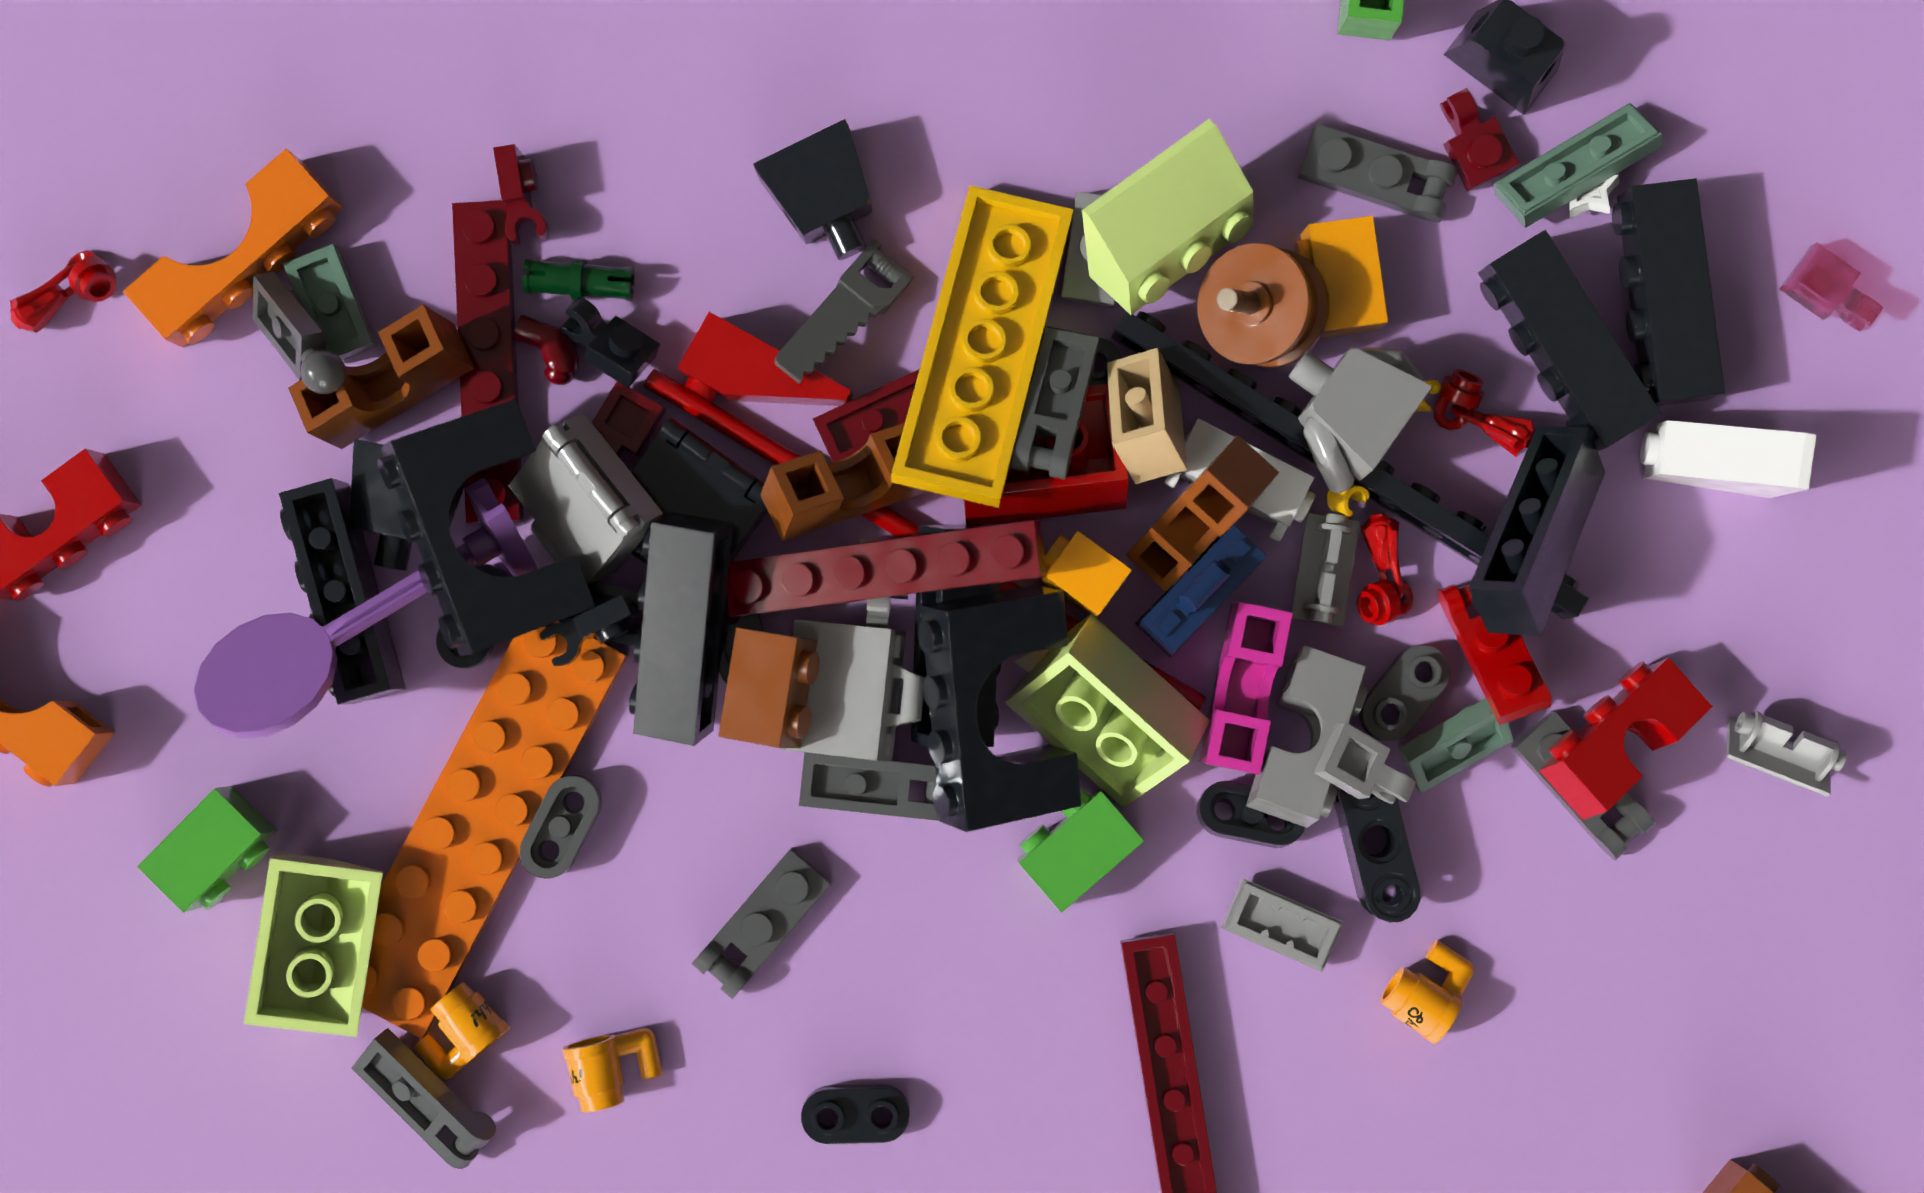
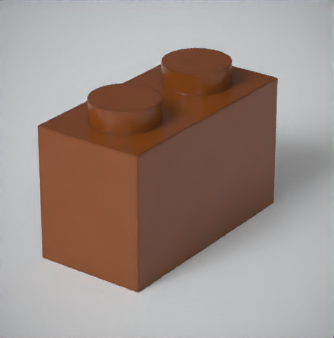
M736 627L718 737L776 748H800L801 739L806 736L811 720L810 709L807 707L809 689L818 676L820 666L819 654L816 652L817 640Z

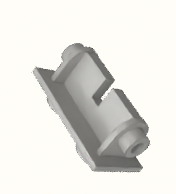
M1307 513L1291 613H1293L1292 619L1344 627L1360 521L1350 520L1347 516L1328 513L1325 516Z
M1754 711L1751 714L1742 712L1737 720L1729 718L1727 721L1726 758L1788 781L1797 787L1806 788L1829 797L1831 794L1830 770L1840 771L1847 759V752L1840 749L1838 742L1824 739L1804 730L1795 742L1789 741V738L1793 735V726L1765 716L1758 711Z

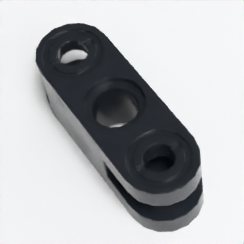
M1337 787L1334 805L1357 897L1361 906L1371 915L1389 923L1401 922L1410 918L1417 910L1420 902V887L1397 797L1394 804H1389L1372 793L1369 798L1357 799ZM1380 825L1387 834L1386 846L1381 852L1369 855L1363 846L1364 834L1369 828ZM1389 885H1393V896L1389 900L1384 901L1382 898L1384 889Z

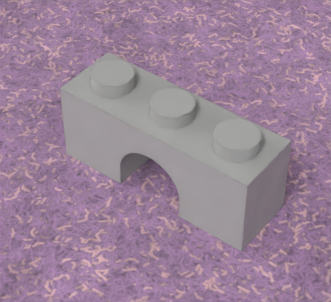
M1303 645L1292 657L1277 706L1299 714L1307 722L1311 732V743L1308 751L1304 753H1291L1273 746L1266 751L1260 775H1255L1246 807L1306 828L1319 821L1320 816L1328 817L1336 798L1337 786L1331 785L1329 781L1318 776L1314 771L1335 724L1343 722L1349 724L1351 714L1358 716L1364 705L1368 686L1362 684L1361 681L1366 666Z

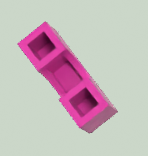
M1243 602L1231 604L1208 715L1210 722L1205 730L1199 762L1260 775L1271 723L1268 720L1271 689L1276 672L1283 664L1293 613Z

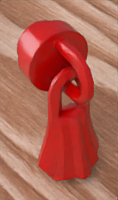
M87 250L79 252L69 259L63 270L42 286L10 300L11 322L18 329L37 333L47 325L57 310L75 293L87 301L101 302L108 299L116 288V274L111 266L104 259L97 257L94 252ZM68 277L70 286L63 290L58 284Z
M1454 369L1451 376H1445L1439 391L1441 395L1434 407V419L1440 427L1447 430H1457L1468 421L1481 428L1487 436L1514 457L1519 456L1528 449L1535 432L1533 421L1497 414H1483L1474 410L1479 407L1484 396V392L1481 389L1484 381L1477 375L1463 369ZM1449 401L1457 404L1451 407V411L1457 416L1454 420H1447L1445 418V410Z
M1385 513L1371 514L1370 518L1360 527L1378 570L1380 581L1368 584L1363 588L1362 592L1357 596L1356 606L1360 617L1365 622L1378 626L1394 622L1398 616L1405 615L1412 608L1414 599L1411 587L1407 582L1402 581L1398 558L1400 522L1388 517ZM1392 570L1394 580L1388 582L1385 571ZM1404 593L1405 600L1400 604V599Z

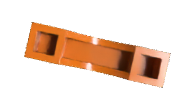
M287 148L246 183L251 201V221L243 241L231 254L217 262L206 265H187L163 255L122 291L165 340L181 347H185L187 344L193 345L203 340L214 329L215 324L213 321L228 308H238L252 297L254 275L281 271L284 269L283 263L294 259L296 255L294 250L309 237L317 238L334 224L336 220L334 215L343 206L305 163Z
M0 698V752L4 754L13 753L26 764L23 767L24 772L30 778L46 787L76 784L115 734L114 731L74 700L51 701L36 710L26 712L10 706Z

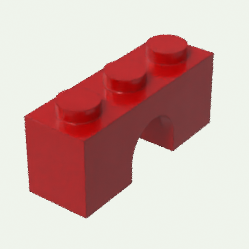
M85 448L41 480L55 503L54 519L43 533L34 536L27 530L19 517L0 514V599L20 601L31 596L44 585L41 578L56 567L64 569L75 564L87 554L88 550L85 546L100 535L108 537L119 532L131 522L129 514L142 504L104 453Z
M1669 657L1651 666L1642 661L1630 669L1618 681L1623 689L1613 699L1607 695L1596 702L1584 714L1588 723L1578 733L1574 729L1568 731L1548 749L1553 757L1539 772L1582 820L1609 811L1643 777L1626 754L1624 739L1627 730L1639 736L1651 751L1679 741L1713 707Z

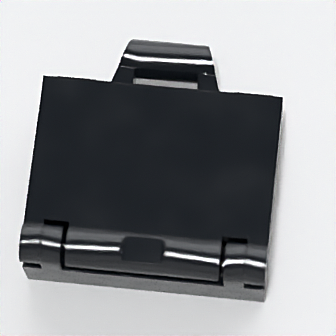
M672 417L665 422L659 434L631 471L632 475L663 512L662 516L670 512L732 522L733 533L730 562H733L768 513L760 496L764 482L757 479ZM642 540L631 554L647 565L648 558H645L643 555Z

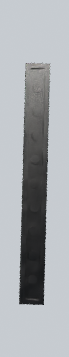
M1127 311L1124 313L1111 336L1112 339L1136 354L1158 348L1173 377L1316 465L1303 435L1304 426L1298 419L1302 410L1296 405L1281 397H1275L1273 401L1255 390L1258 384L1239 370L1230 368L1228 373L1209 362L1212 355L1198 344L1189 340H1184L1182 344L1178 343L1164 334L1166 330L1165 325L1153 316L1139 311L1136 316L1130 315ZM1382 459L1375 469L1361 481L1354 477L1353 484L1368 490L1370 500L1476 566L1479 565L1490 539V536L1484 533L1487 527L1482 521L1466 512L1458 511L1455 515L1438 504L1441 499L1438 494L1422 484L1413 482L1411 486H1408L1392 476L1395 469ZM1567 574L1563 578L1550 611L1561 619L1578 617L1589 599L1576 590L1579 585L1578 582Z

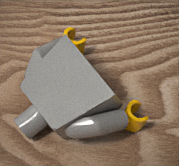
M1351 347L1334 368H1331L1307 350L1288 376V378L1313 395L1298 419L1304 426L1303 435L1317 468L1329 489L1327 504L1332 511L1351 517L1353 512L1348 506L1350 496L1353 500L1362 503L1368 501V490L1354 485V477L1361 481L1374 470L1415 411H1431V406L1425 402V396L1427 394H1438L1440 391V383L1436 380H1424V375L1401 350L1373 347L1358 349Z

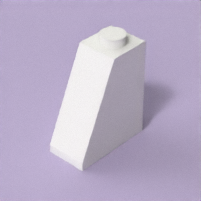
M1667 420L1651 426L1650 432L1645 433L1640 446L1639 460L1641 464H1645L1643 479L1773 498L1809 490L1816 434Z

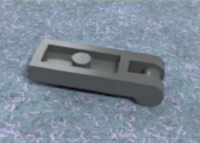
M1316 123L1297 178L1423 220L1441 222L1446 209V204L1443 202L1446 188L1453 186L1458 169L1443 161L1428 160ZM1411 177L1426 182L1422 195L1407 192Z
M1051 328L1045 329L1013 450L1011 469L1029 472L1030 467L1049 471V477L1067 479L1072 452L1099 349L1098 337ZM1037 435L1056 438L1054 449L1035 446Z
M1550 711L1515 742L1511 748L1609 857L1617 860L1628 850L1627 842L1637 833L1645 835L1656 825V822L1628 792L1614 805L1615 809L1623 817L1611 828L1600 818L1605 813L1585 820L1579 817L1539 772L1553 757L1548 749L1561 736L1571 730L1556 712Z
M804 752L799 806L940 821V816L936 812L933 802V791L937 786L935 765L902 761H874ZM911 780L927 781L925 802L909 800Z
M791 848L692 962V965L703 975L706 971L711 973L723 984L720 989L733 999L832 882ZM731 942L747 955V958L738 968L722 955Z
M389 1028L373 1039L351 1068L447 1164L454 1168L464 1169L469 1166L478 1155L479 1149L486 1146L496 1133L495 1123L490 1116L482 1112H473Z

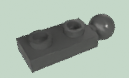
M274 271L254 275L253 321L299 380L302 379L308 389L318 394H329L338 390L345 381L346 367L337 354L326 350L327 342L322 325L317 320L313 321L301 306L296 292L289 290Z

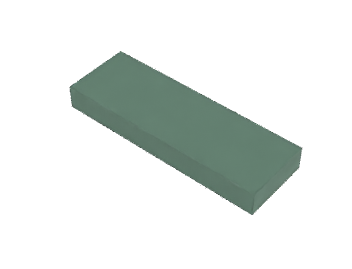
M1628 103L1494 183L1495 195L1519 222L1527 228L1663 146L1662 133L1631 103Z

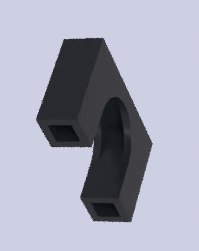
M517 398L391 440L380 448L383 455L382 458L378 459L381 477L389 491L396 489L404 509L398 512L399 523L407 541L410 544L417 543L424 563L418 565L420 578L427 593L430 596L437 595L444 616L438 618L439 626L449 648L457 647L460 656L473 654L595 607L576 555L519 576L497 577L483 573L471 566L459 554L452 541L449 530V510L452 499L462 483L472 475L521 459L536 451Z
M1035 585L920 605L922 622L918 628V638L920 646L925 653L927 677L923 683V693L925 701L930 707L932 732L928 737V748L935 762L937 786L933 791V802L936 812L940 816V822L962 831L970 832L1080 807L1081 796L1076 752L1048 744L994 755L983 742L976 720V708L980 690L986 678L1000 663L1016 655L1068 645L1064 591Z

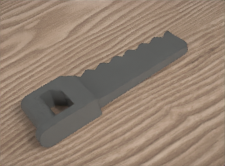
M875 239L843 273L836 288L776 355L775 365L798 384H801L803 374H812L814 365L823 364L825 355L834 354L836 345L843 346L847 336H855L858 326H866L869 317L875 318L879 314H885L913 281L914 276L881 251L882 245ZM867 266L892 287H877L860 272Z

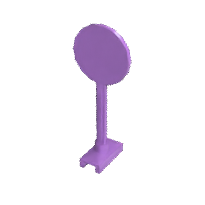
M483 477L464 488L481 528L462 539L464 544L456 548L459 554L471 566L477 563L479 567L498 556L514 576L538 569L503 504H499L485 478ZM419 570L325 626H320L312 618L291 612L263 615L237 626L214 645L200 665L194 686L198 711L218 732L240 739L266 737L295 725L318 706L332 685L338 661L335 652L336 647L427 593L421 581Z

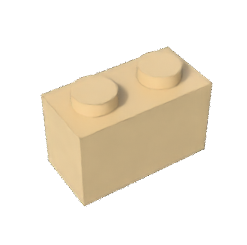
M1154 348L1108 362L1107 374L1112 445L1134 483L1138 484L1187 470L1180 388L1160 350Z

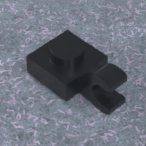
M577 297L566 309L565 313L570 318L561 326L560 332L568 339L587 347L583 360L625 387L629 388L655 359L660 343L615 315L606 324L602 320L598 309L591 302L581 297Z
M620 595L573 617L571 621L550 625L543 629L539 635L545 641L557 635H562L566 639L568 644L566 652L551 660L554 666H566L578 658L582 644L586 639L597 637L600 644L613 640L630 631L627 622L639 615L631 598L626 595Z

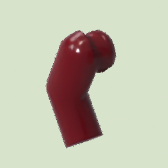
M521 315L514 330V340L540 349L543 360L547 365L544 374L549 382L555 385L570 383L573 380L574 372L579 367V357L572 340L563 335L559 327L526 315Z

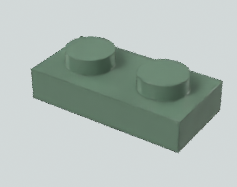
M328 245L283 263L292 289L298 295L301 306L313 321L317 320L324 329L327 342L326 350L334 352L343 360L377 346L341 252L336 245Z
M1484 698L1478 703L1462 709L1457 715L1431 730L1420 733L1412 741L1398 749L1409 777L1416 782L1415 787L1422 794L1514 740L1509 724H1498L1487 699Z

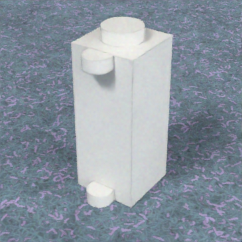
M1198 418L1192 424L1184 440L1187 470L1167 475L1164 484L1174 488L1179 477L1192 483L1235 437ZM1250 445L1278 470L1279 474L1247 512L1273 524L1274 527L1269 537L1280 542L1293 519L1301 523L1307 515L1316 494L1308 491L1315 477Z

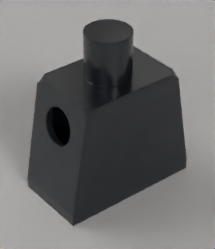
M1497 0L1476 11L1444 53V56L1524 115L1557 73L1566 43L1561 37L1543 25L1538 18L1531 16L1513 1Z
M846 119L753 163L760 182L805 244L827 236L838 260L849 258L867 247L855 221L868 216L873 210Z
M355 439L353 446L350 523L354 528L380 533L374 565L407 571L412 543L410 544L405 538L399 523L398 512L404 509L396 489L391 491L387 489L378 468V459L383 457L380 450L383 444ZM467 479L458 488L452 499L448 518L449 528Z

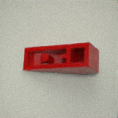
M708 312L677 367L684 376L688 377L684 386L713 402L717 394L729 401L841 406L853 399L850 389L815 370L810 375L803 374V380L801 384H798L775 365L774 360L779 352L778 349L711 312Z

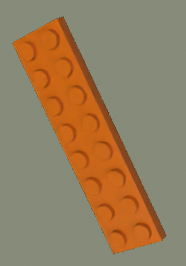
M558 621L512 639L381 885L362 1008L420 1039L428 1034L436 1019L430 1009L451 991L521 859V842L548 789L555 781L565 777L629 656L606 643L600 644L598 639L592 638L586 639L583 642L581 652L574 662L566 666H554L551 660L566 652L567 641L562 635H557L545 641L541 639L539 634L550 625L560 624Z

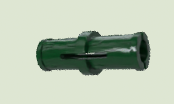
M574 258L572 263L533 261V259H525L523 270L528 271V275L522 274L524 293L570 295L572 301L577 297L585 299L586 296L625 299L626 301H632L634 289H630V285H635V270L633 266L587 265L586 259Z

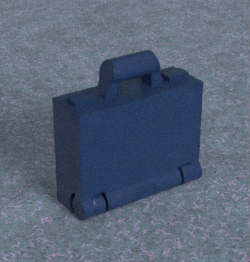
M1235 525L1221 537L1218 536L1209 546L1210 550L1206 549L1178 583L1165 591L1152 605L1153 609L1149 608L1135 623L1169 658L1182 647L1267 557Z

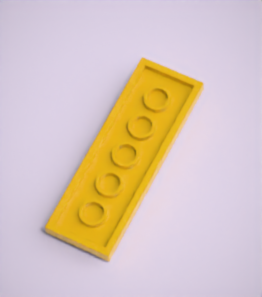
M969 185L892 469V483L999 508L1074 209Z

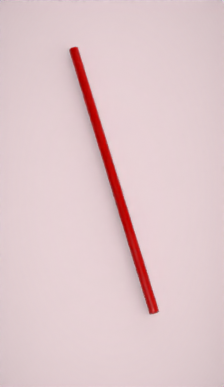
M655 368L648 375L644 383L645 388L774 465L802 457ZM887 506L860 515L899 539L918 536L917 524ZM1013 581L1000 583V592L1023 588ZM1066 614L1067 632H1069L1080 621ZM1145 661L1194 707L1200 710L1206 696Z

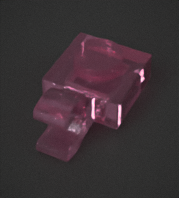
M1818 242L1809 247L1779 288V290L1822 320L1829 317L1836 310L1839 317L1857 331H1861L1865 325L1870 326L1883 309L1877 301L1852 286L1861 273Z

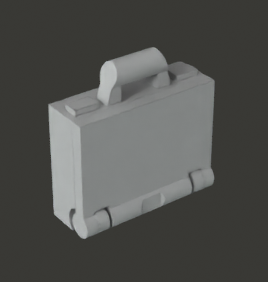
M582 413L565 420L563 426L557 423L544 432L543 439L535 448L536 451L527 459L509 484V488L534 518L531 531L554 561L557 562L576 555L586 583L589 585L616 572L643 540L646 530L651 526V522L659 519L663 512L587 416Z
M794 619V637L817 640L816 652L819 654L820 666L818 676L809 689L807 707H809L811 713L809 730L806 736L801 739L800 748L780 749L874 761H892L896 726L921 721L923 683L926 677L902 667L906 631ZM901 679H903L900 714H897Z

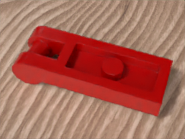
M1452 584L1438 589V598L1443 612L1498 724L1502 725L1551 707L1552 696L1521 635L1488 633L1481 616L1470 619L1465 609L1473 606L1469 591L1470 584L1459 588Z

